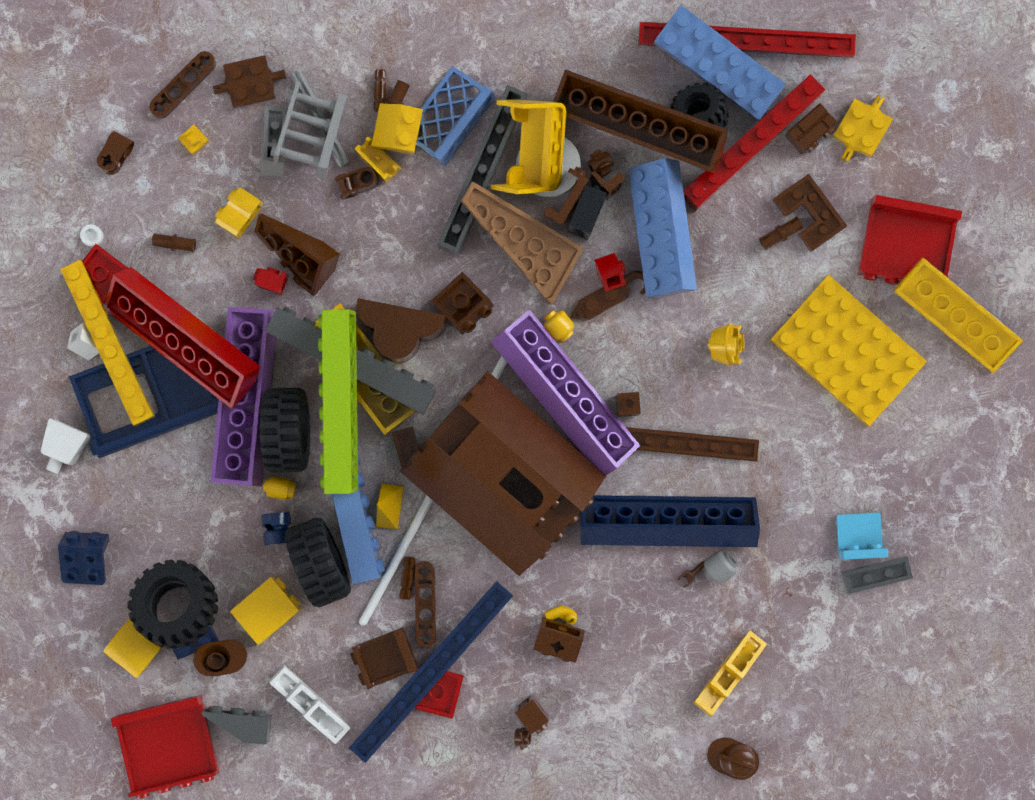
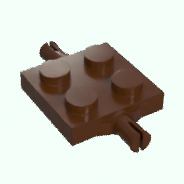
M263 55L224 64L225 83L213 86V91L215 95L228 92L233 108L276 99L274 81L286 79L287 77L284 69L272 72L268 67L266 56Z

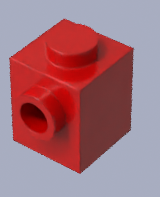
M615 253L594 260L598 277L605 292L626 285L623 275L626 272L622 260L618 261Z

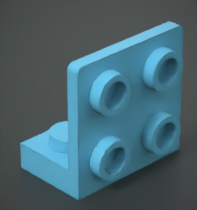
M880 513L836 516L839 559L888 557V548H883Z

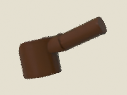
M704 561L693 570L683 572L678 577V581L685 577L688 583L684 587H688L694 581V576L704 568Z

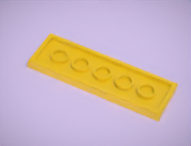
M923 257L893 290L993 374L1024 341Z

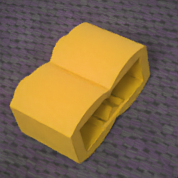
M241 187L231 191L227 198L228 204L224 208L221 207L215 215V223L237 239H240L251 221L263 206L261 200Z

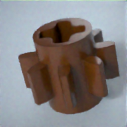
M598 149L589 155L591 159L587 161L591 172L596 171L601 177L611 173L610 167L614 165V162L607 151L602 153Z

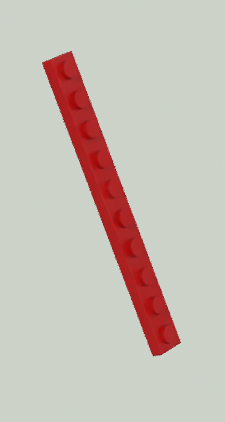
M640 22L638 45L656 46L653 42L667 23ZM710 26L743 52L854 58L856 34Z

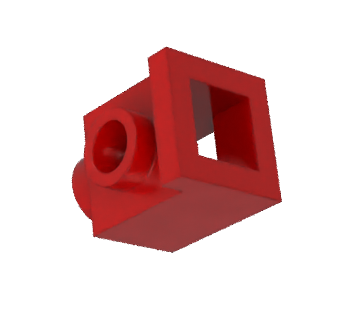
M267 267L266 270L257 268L253 280H255L254 284L257 287L282 296L289 275L283 271L279 275L280 271L271 267Z

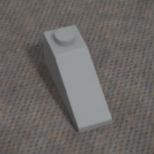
M265 106L261 175L283 176L285 157L280 156L278 165L274 166V157L270 156L273 143L278 144L287 108Z

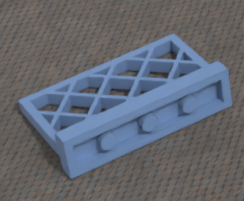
M452 66L421 107L423 114L420 127L423 130V137L417 138L416 146L445 167L494 101L495 95L493 91ZM456 74L461 78L462 85L450 87L449 81ZM475 87L479 90L476 97L467 99V88ZM463 90L464 99L452 101L451 92ZM448 92L449 102L437 104L436 98L438 95ZM465 104L464 113L454 116L453 106ZM450 107L451 117L439 119L438 109ZM435 110L436 119L424 121L426 111ZM452 121L453 128L450 132L441 133L440 123ZM437 124L438 134L427 136L425 126ZM439 138L440 145L434 152L428 148L427 140Z

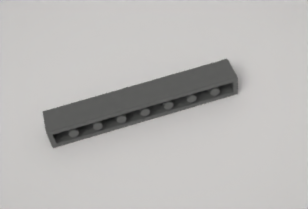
M509 85L506 86L501 100H527L526 92ZM498 105L437 244L439 249L459 257L475 221V217L462 204L461 199L471 182H475L488 190L517 124L511 117V107Z
M277 307L265 331L322 361V352H319L318 340L322 338V330L314 327L316 323L306 317L303 320L295 317V311L284 307L283 310ZM365 348L362 351L356 349L358 381L422 415L425 414L436 393L432 389L434 386L432 383L424 379L421 382L413 379L414 374L403 368L401 372L394 369L392 362L384 358L381 361L373 358L375 354Z

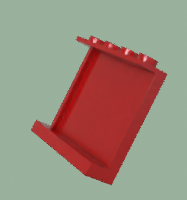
M875 195L871 199L858 275H863V279L876 281L879 278L884 279L887 284L898 285V282H901L923 257L948 278L957 222L961 220L962 211Z
M202 695L110 718L112 727L117 729L131 792L128 794V797L136 796V799L150 796L149 792L157 790L158 794L171 791L172 786L179 785V788H185L193 785L192 781L201 780V783L214 780V776L219 773L208 721L202 715V711L205 710Z

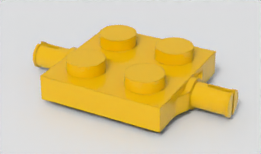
M881 95L876 96L872 105H867L854 99L833 138L842 142L847 147L841 156L843 161L847 156L845 162H849L854 152L862 153L871 158L892 123L893 118L879 110L885 100L884 97L880 99Z

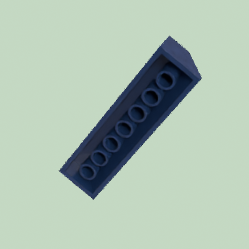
M594 495L592 497L594 501L591 505L581 512V545L758 547L760 523L756 497Z

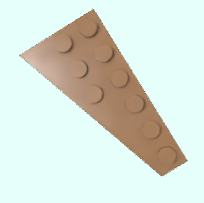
M471 182L461 199L462 204L550 305H553L584 248L475 182Z

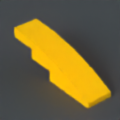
M749 630L710 678L693 703L707 715L712 716L723 700L729 696L739 680L743 679L767 644Z

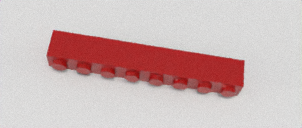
M810 74L722 155L715 174L706 170L683 191L685 202L696 212L820 98L825 91L824 87Z

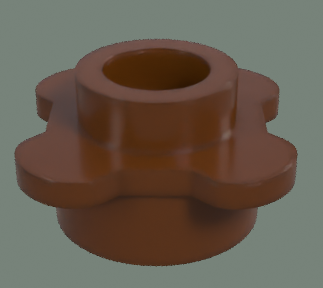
M525 726L524 728H517L514 735L515 746H519L521 750L527 748L531 743V734Z

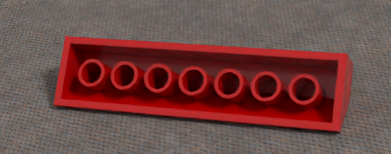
M132 267L113 275L104 309L231 409L235 408L255 384L261 366Z

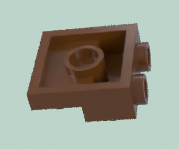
M463 272L431 300V303L446 316L447 320L462 335L465 332H472L476 328V322L480 318H487L492 313V307L494 306L491 300Z

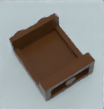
M577 166L574 170L572 168L568 170V173L578 178V181L560 212L558 213L547 206L543 213L561 225L565 222L589 181L586 177L587 172Z
M403 627L352 647L353 652L350 653L354 665L358 664L361 673L358 674L362 686L366 685L367 689L419 669Z

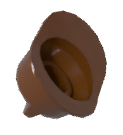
M236 640L209 642L197 648L194 653L193 662L197 671L205 676L217 677L238 672L246 663L247 651L244 645Z
M725 737L719 738L712 742L708 748L707 757L712 768L732 778L740 780L749 779L759 768L760 761L757 752L749 745Z

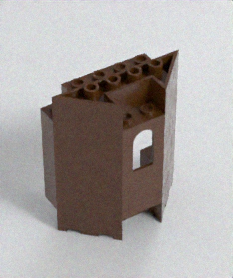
M488 371L400 469V472L518 576L538 559L542 560L549 553V549L552 547L551 543L553 541L557 543L565 534L563 532L564 528L567 525L571 527L579 518L578 512H583L584 509L586 510L594 501L592 497L606 478L604 473ZM513 467L542 492L543 500L537 508L528 509L499 485Z

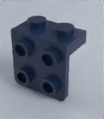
M77 531L64 533L58 545L62 582L103 585L105 583L104 552L109 543V534H100L99 532L80 533Z

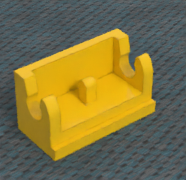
M366 137L365 143L363 145L358 144L354 149L357 155L387 184L402 168L383 149L371 147L373 139Z

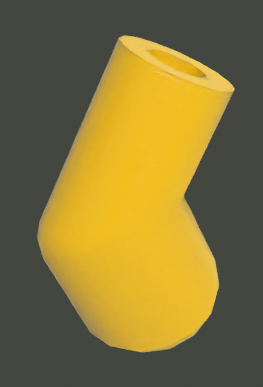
M560 605L544 612L546 618L550 620L560 618L567 622L568 625H573L577 622L576 612L565 605Z

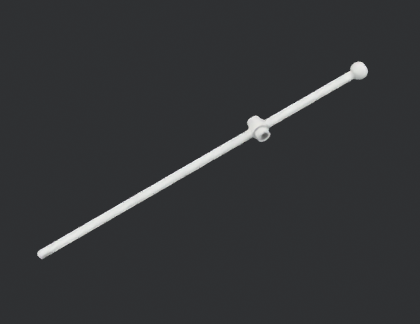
M502 355L492 372V375L497 380L507 364ZM427 495L359 620L361 626H365L368 623L430 508L433 500Z

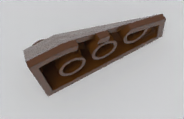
M262 213L258 215L254 232L270 251H275L281 258L280 264L284 268L288 267L294 274V281L312 296L316 295L335 271L340 254L317 238Z

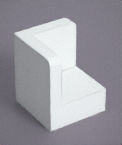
M84 322L70 332L67 349L87 360L99 354Z

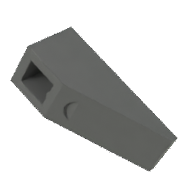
M209 706V709L202 711L204 717L244 743L266 745L270 740L272 715L266 714L264 710H253V713H245L242 708H231V711H223L220 706Z

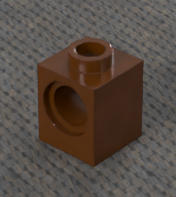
M639 392L616 394L617 417L641 414Z

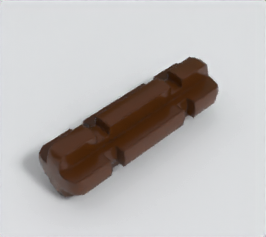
M383 69L375 70V101L373 106L375 112H378L380 103L386 104L384 101L386 100L385 80H387V73Z
M405 556L403 558L404 569H402L400 585L402 589H400L399 598L410 600L412 596L411 588L413 587L415 558Z

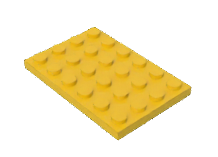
M829 274L770 339L771 342L868 427L871 426L927 362Z

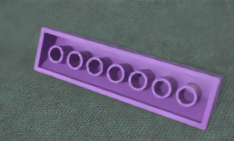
M228 307L225 339L261 366L255 384L235 408L231 409L221 400L218 401L210 482L262 487L264 462L260 441L261 401L263 400L262 396L266 390L272 387L276 337L265 331L274 314L272 310Z
M530 310L490 341L583 456L602 473L607 475L617 469L640 446Z

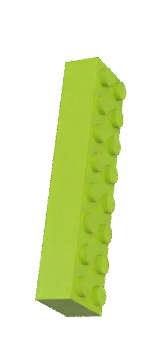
M350 309L322 310V315L318 316V327L322 329V338L318 340L319 352H322V361H319V374H323V384H319V396L323 397V406H320L319 409L320 420H323V429H320V443H324V452L320 453V465L324 466V475H321L320 486L321 489H324V494H352L358 491L356 311Z

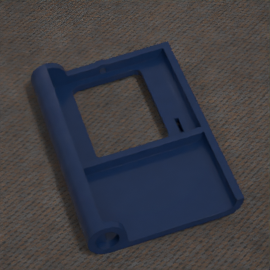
M152 346L126 355L135 375H145L158 408L154 418L137 426L129 424L108 433L101 431L89 400V394L113 384L104 363L69 376L92 436V443L89 444L90 450L94 456L97 455L99 458L216 415L218 411L219 399Z

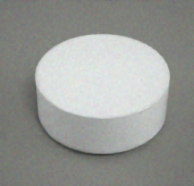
M93 224L86 225L80 232L81 241L89 247H93L95 244L100 245L104 238L102 230Z

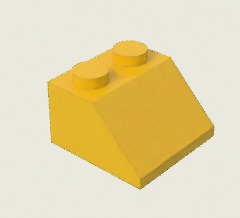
M380 103L371 147L414 156L423 109L402 104Z

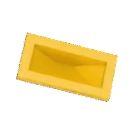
M382 483L377 503L376 527L398 530L404 486Z

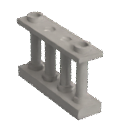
M296 81L294 89L290 88L287 97V101L290 102L278 144L273 143L270 156L274 157V166L278 165L280 156L314 165L313 168L317 169L316 177L325 179L347 95L339 93L337 101L332 100V102L299 93L301 82ZM296 102L329 110V113L333 114L332 118L324 120L294 111ZM292 119L324 128L327 136L318 138L289 130L288 128ZM289 138L317 146L322 150L321 156L317 155L314 157L283 148L285 139Z

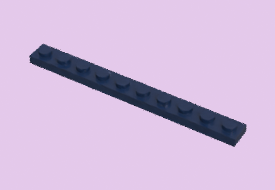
M496 581L349 749L366 763L502 610L513 595Z

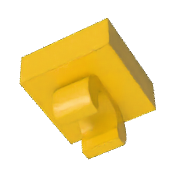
M194 124L178 138L193 156L210 142Z

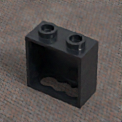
M591 184V186L585 185L569 224L568 233L585 240L589 239L605 200L606 193L603 192L602 187Z

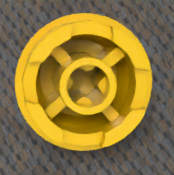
M729 323L712 330L711 338L708 341V349L714 361L730 367L733 364L740 365L742 363L739 354L744 352L745 341L744 334H739L741 325Z

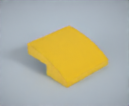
M129 618L105 647L103 653L138 679L162 648L142 636L134 628V623Z

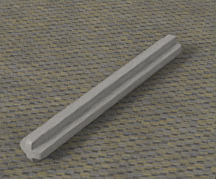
M300 70L293 72L291 78L294 84H296V81L301 82L299 93L315 97ZM306 104L311 116L327 120L321 108ZM318 127L322 136L326 137L327 132L324 131V128ZM336 138L332 155L337 165L342 168L349 164V160Z

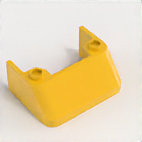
M520 99L497 100L496 105L511 107V117L514 121L522 122L519 165L510 167L506 174V184L491 185V189L513 194L557 190L561 184L566 123V108L564 104Z

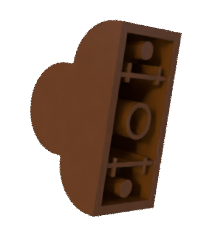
M360 298L357 299V314L366 327L373 331V342L376 349L385 359L394 363H403L412 359L417 354L421 341L427 342L438 338L446 327L447 319L443 314Z

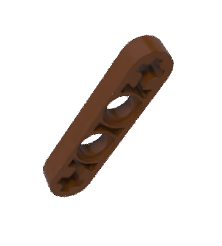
M207 51L197 54L152 99L149 105L151 113L157 118H166L215 69L216 60L213 55ZM203 58H205L206 60L209 59L210 65L202 66L203 63L201 60ZM195 65L200 68L201 74L194 68ZM188 72L196 73V79L192 83L185 81V75ZM174 87L181 89V94L177 98L170 97V90ZM164 96L172 102L171 105L163 98ZM156 105H163L165 110L163 112L157 111Z
M421 561L415 567L416 641L422 647H430L436 641L435 568L429 561ZM424 564L427 565L428 569H431V573L427 574V580L432 579V584H419L418 580L423 581V573H419V569L423 568ZM424 586L431 589L432 594L429 599H423L419 595V590ZM422 609H429L432 612V618L429 621L421 620L419 614ZM419 624H433V628L428 627V635H432V639H429L428 643H424V639H420V635L424 634V627L419 628Z

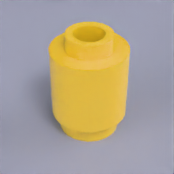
M271 475L269 479H265L263 491L266 492V497L286 501L288 499L293 500L297 482H292V479Z

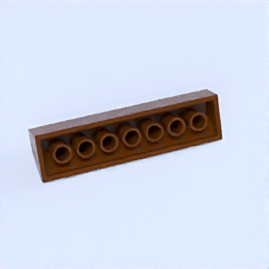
M565 69L553 102L564 104L566 118L714 174L716 173L724 152L728 129Z

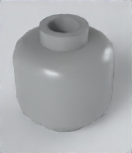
M718 551L704 562L706 569L704 575L710 582L715 581L718 584H723L736 574L737 563L728 552Z

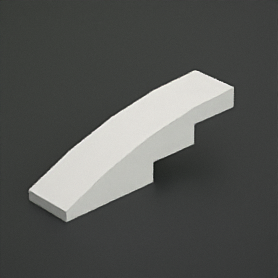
M285 665L269 680V683L284 695L286 700L299 710L306 720L334 744L351 728L321 697Z

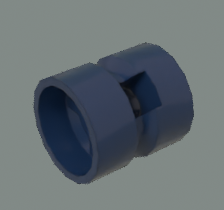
M290 512L261 514L262 527L266 528V531L263 533L264 545L286 543L285 532L291 524Z

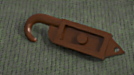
M629 272L624 275L626 285L607 292L602 287L578 300V305L570 318L590 320L623 302L629 296L627 283L638 278L644 282L643 272ZM645 286L640 291L641 295L645 294Z

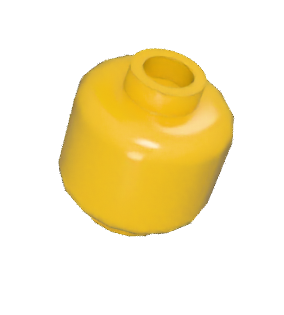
M551 310L543 317L545 322L542 326L555 342L559 341L562 343L574 333V323L565 311L555 312Z

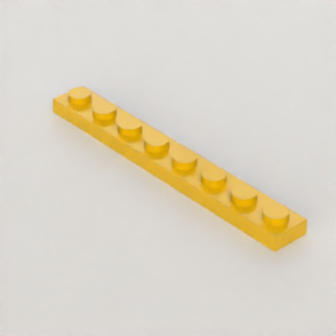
M78 260L61 268V273L133 426L154 418L155 415L83 262Z

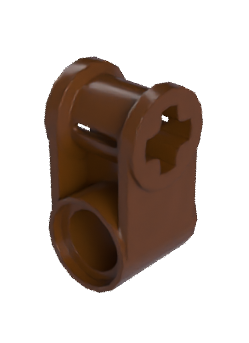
M113 131L97 157V164L103 172L108 175L118 173L124 161L132 152L134 141ZM107 161H108V162H111V161L113 162L111 165H110V164H107V165L105 164Z
M363 167L336 176L335 182L339 184L342 193L340 195L341 199H349L376 188L379 179L373 169ZM366 174L373 175V179L369 183H363L362 181Z

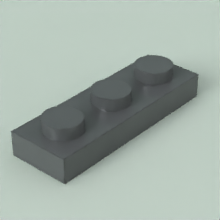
M908 557L842 572L848 594L913 579Z

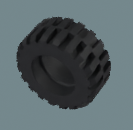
M269 388L262 396L263 400L261 401L260 441L264 467L271 473L302 472L308 466L310 454V414L306 392L301 388Z
M315 517L288 528L285 532L286 547L298 581L309 602L314 607L320 608L347 597L351 592L350 581L339 549L325 521L322 518Z
M171 559L165 560L163 565L160 562L153 564V569L149 570L147 568L142 572L144 575L141 579L137 577L134 582L136 584L135 589H130L129 596L132 600L127 602V608L131 611L128 614L130 621L134 623V628L142 636L161 648L165 646L167 649H175L177 645L182 649L188 647L187 643L189 642L195 644L199 641L198 637L201 634L205 636L209 632L207 627L209 625L213 626L216 620L213 618V614L218 613L219 607L215 603L219 600L213 583L195 565L187 564L183 560H177L175 563ZM177 587L188 588L191 598L185 613L174 621L160 622L157 619L156 611L161 597L171 589Z

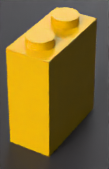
M271 576L230 611L257 645L262 644L302 610L299 606L301 602L294 594L290 595L285 590L287 585L280 577L275 578V576Z

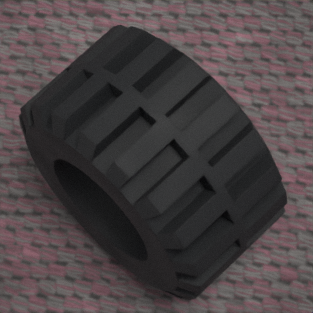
M698 82L694 83V86L691 87L688 85L685 87V90L677 92L678 96H674L672 99L671 109L690 116L697 111L707 110L703 114L693 117L722 128L728 124L729 112L724 96L720 89H716V86L712 84L709 86L708 83L703 82L702 85H699Z

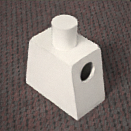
M49 418L41 447V453L51 457L46 469L58 474L63 463L74 465L92 439L91 434L56 419Z

